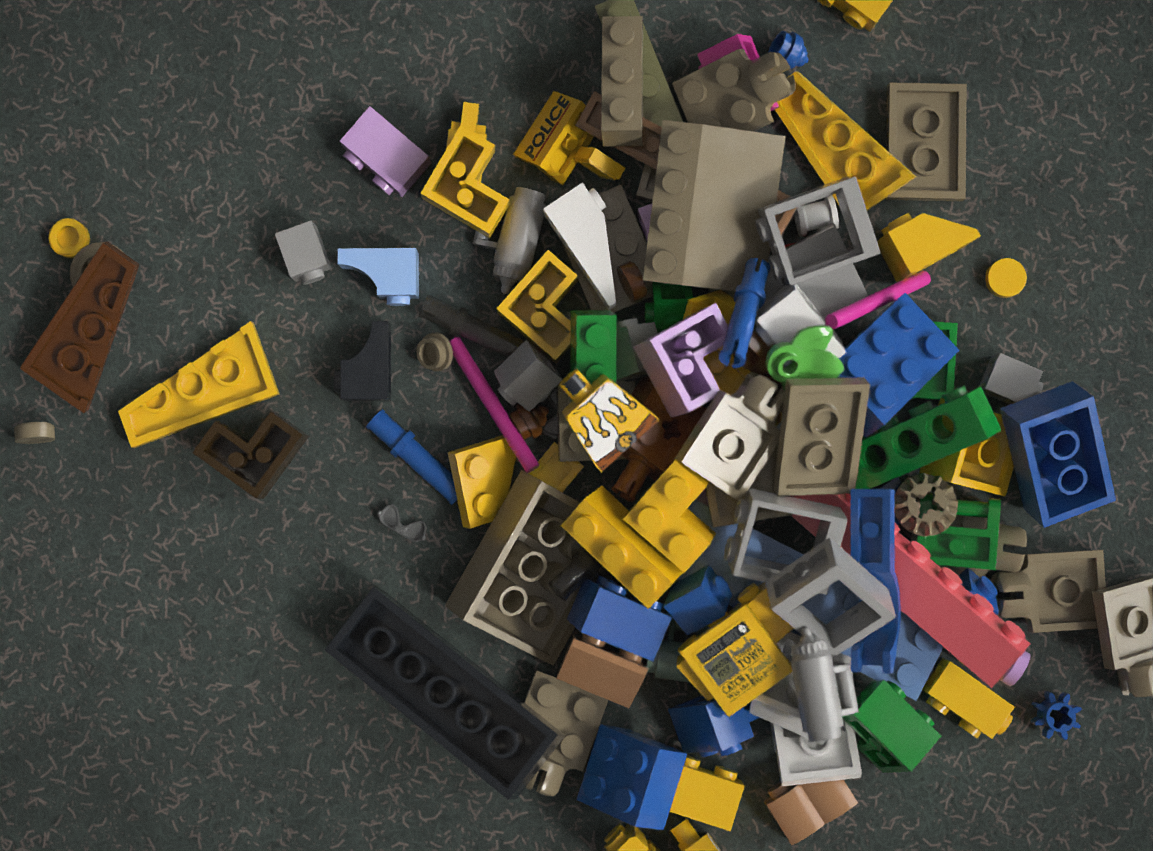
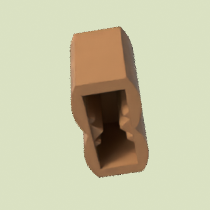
M844 780L781 786V782H779L767 791L770 797L763 801L791 845L810 836L822 826L838 818L858 804Z

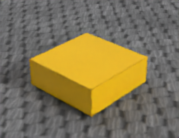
M580 146L574 156L576 162L603 179L619 180L625 170V167L597 148Z

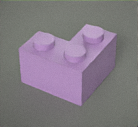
M716 303L693 313L633 347L671 418L696 409L713 399L720 390L703 359L704 356L723 346L728 330V325Z

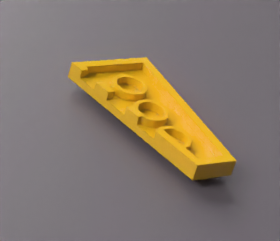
M795 71L790 75H794L796 89L792 95L778 101L779 108L774 110L824 184L845 177L856 176L868 211L917 177L800 72ZM832 194V196L834 197V199H835L836 202L838 203L836 194Z
M250 321L231 337L222 340L210 348V351L194 362L188 363L179 369L175 375L163 383L157 384L118 411L131 448L142 446L280 395L254 322Z

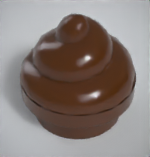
M519 403L514 406L515 410L508 415L523 439L526 440L529 437L535 439L540 436L543 431L542 427L547 421L546 415L549 413V408L545 405L537 404L529 412Z

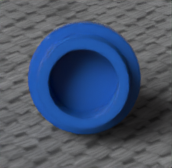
M781 31L770 45L768 53H781L789 64L790 69H793L795 66L801 67L809 62L804 40L795 32L787 33Z

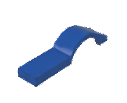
M851 489V557L889 589L896 617L883 627L878 628L853 645L851 649V672H861L863 665L882 666V673L891 674L894 671L901 617L900 590L895 573V489Z

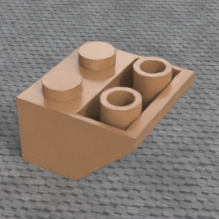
M574 631L556 679L630 708L648 671L646 660L621 648L611 647L599 639Z

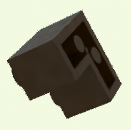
M270 412L250 441L226 423L215 421L192 453L254 498L264 499L309 436L281 415Z

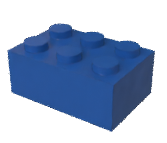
M906 293L887 306L844 347L846 353L839 358L844 365V371L838 378L865 377L870 383L863 436L867 437L884 426L959 351Z
M1072 381L1000 408L1024 510L1043 528L1116 501L1093 395Z

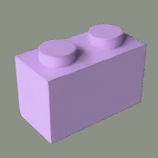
M370 106L340 140L341 145L346 150L342 156L359 171L364 166L376 175L372 182L389 196L395 191L400 197H403L431 164V160L425 152Z

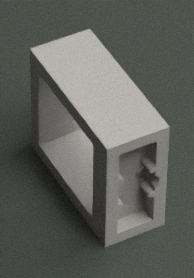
M856 176L845 177L757 209L760 216L759 219L755 220L757 231L762 242H769L773 254L772 257L768 258L771 272L775 280L781 279L784 285L792 286L881 253ZM836 194L853 248L793 270L774 215Z
M749 488L745 499H739L737 502L734 522L738 523L735 537H729L727 540L724 560L728 561L733 576L765 582L788 566L787 564L745 556L758 507L819 519L820 523L813 548L829 537L841 546L848 519L841 507L790 496H777L776 493ZM829 586L819 593L827 595Z
M830 537L765 581L771 609L799 633H801L803 627L808 626L811 629L812 635L817 640L826 641L827 650L832 655V658L852 647L855 643L896 617L889 589ZM839 579L863 601L828 624H824L806 609L802 603Z

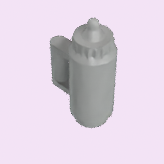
M516 187L514 195L509 197V206L505 212L498 242L489 241L488 237L475 231L473 245L496 250L493 259L495 264L493 276L500 278L502 284L501 292L503 294H508L511 287L515 283H519L531 270L544 220L543 208L547 206L544 204L546 195L532 189Z
M805 626L801 630L802 637L799 643L793 644L791 647L793 655L791 667L803 732H807L809 742L836 739L842 736L840 727L844 726L842 716L859 712L850 663L833 666L832 655L827 650L826 641L817 640L812 635L811 629Z

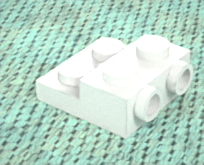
M843 720L844 726L840 727L842 736L836 739L825 740L822 745L818 742H809L808 738L770 722L781 786L861 778L862 771L855 731Z

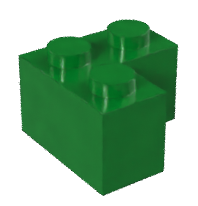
M885 680L870 682L856 698L859 712L842 717L861 737L857 743V748L882 773L911 772L940 739L941 735L933 728L934 722L926 713L919 709H914L904 700L906 695L898 685L891 681L886 682Z

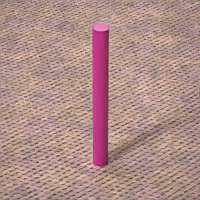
M920 271L828 314L825 317V323L834 330L895 301L904 293L908 295L928 285L931 277L928 272Z
M460 337L450 340L455 360L525 472L530 473L534 471L540 464Z

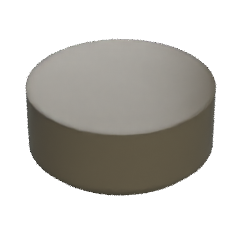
M28 422L18 424L14 428L16 443L36 444L55 440V426L52 423Z

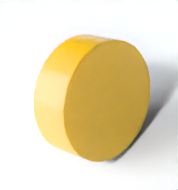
M61 219L49 231L48 239L51 248L57 254L66 258H74L82 248L90 243V235L87 228L75 219Z
M1011 258L996 261L988 268L985 275L988 290L1000 298H1009L1018 294L1024 288L1027 280L1026 271L1022 264Z

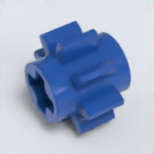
M1044 691L1046 700L1041 704L1037 702H1032L1031 704L1037 709V717L1030 721L1034 725H1044L1042 736L1049 739L1054 731H1056L1060 738L1066 740L1068 739V730L1072 727H1081L1075 721L1076 713H1079L1082 709L1077 705H1068L1070 695L1062 692L1058 700H1056L1052 692ZM1052 709L1063 714L1060 721L1054 720L1050 716Z

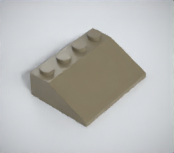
M663 120L643 280L736 291L737 286L741 284L747 260L758 258L755 271L759 272L762 259L768 262L771 248L768 241L762 242L757 231L755 220L760 218L757 209L777 202L785 136Z
M521 470L445 607L471 625L554 666L575 628L567 620V617L584 577L596 581L598 574L604 576L607 572V569L561 526L578 507L580 502Z

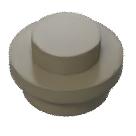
M438 332L430 333L419 342L417 358L420 364L432 371H442L450 366L453 359V350L446 336Z

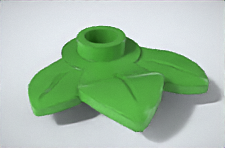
M826 325L805 327L800 329L790 342H780L770 348L766 357V369L773 379L782 383L784 390L786 379L838 378L844 371V365L841 360L832 352L826 350L833 335L832 327ZM791 359H792V361H791V363H790L789 365H787L786 367H783V368H782L783 364H784L787 360H791Z

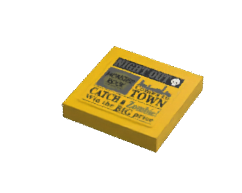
M746 603L680 650L681 655L728 717L792 673L791 662Z

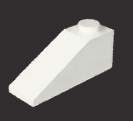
M581 183L543 208V213L608 310H611L616 305L605 215L601 211L606 208V205L594 188L588 191L584 184Z

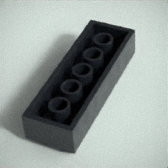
M373 587L325 649L327 653L508 800L517 799L565 736L388 593Z

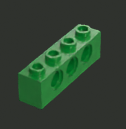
M961 386L942 395L944 403L933 407L930 401L908 410L910 418L899 422L897 416H894L884 426L879 428L878 432L867 437L863 436L855 489L873 488L989 439L1002 429L981 386L967 392L965 386ZM943 415L950 418L953 422V432L947 430L943 425ZM909 430L918 436L919 446L913 444L910 440ZM877 445L882 447L885 451L886 460L882 459L878 455L876 450Z

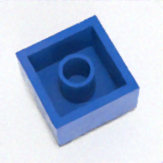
M599 574L596 581L584 577L567 620L581 633L654 661L672 619L670 615L662 611L664 604L656 601L648 609L633 594H626L628 589L621 586L620 583Z
M600 724L577 800L634 827L664 830L687 753L632 730Z

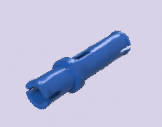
M758 258L747 260L741 284L737 286L735 291V306L724 344L719 354L721 363L728 366L731 354L735 353L732 368H739L745 364L757 312L765 304L766 293L764 289L771 266L763 259L759 272L755 271Z
M383 409L380 410L367 424L366 428L372 431L391 449L390 454L394 458L399 456L448 500L449 504L453 505L457 500L452 473L414 439L416 435L411 430L406 432Z

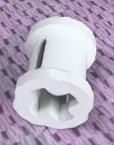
M832 195L825 197L823 201L799 206L794 213L795 224L800 237L806 236L807 231L820 229L830 223H834L836 228H839L837 207Z

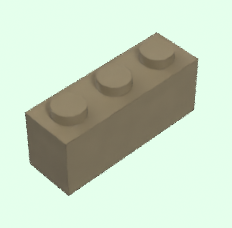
M642 16L602 17L601 133L603 147L643 146Z

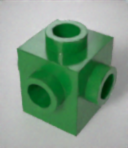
M652 281V302H645L644 305L645 323L655 322L657 333L681 321L685 314L688 299L693 298L692 286Z

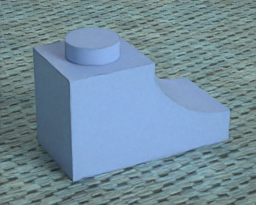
M416 248L338 249V265L342 269L355 270L372 279L377 287V296L380 299H387V305L407 306L410 305V299H419V253Z

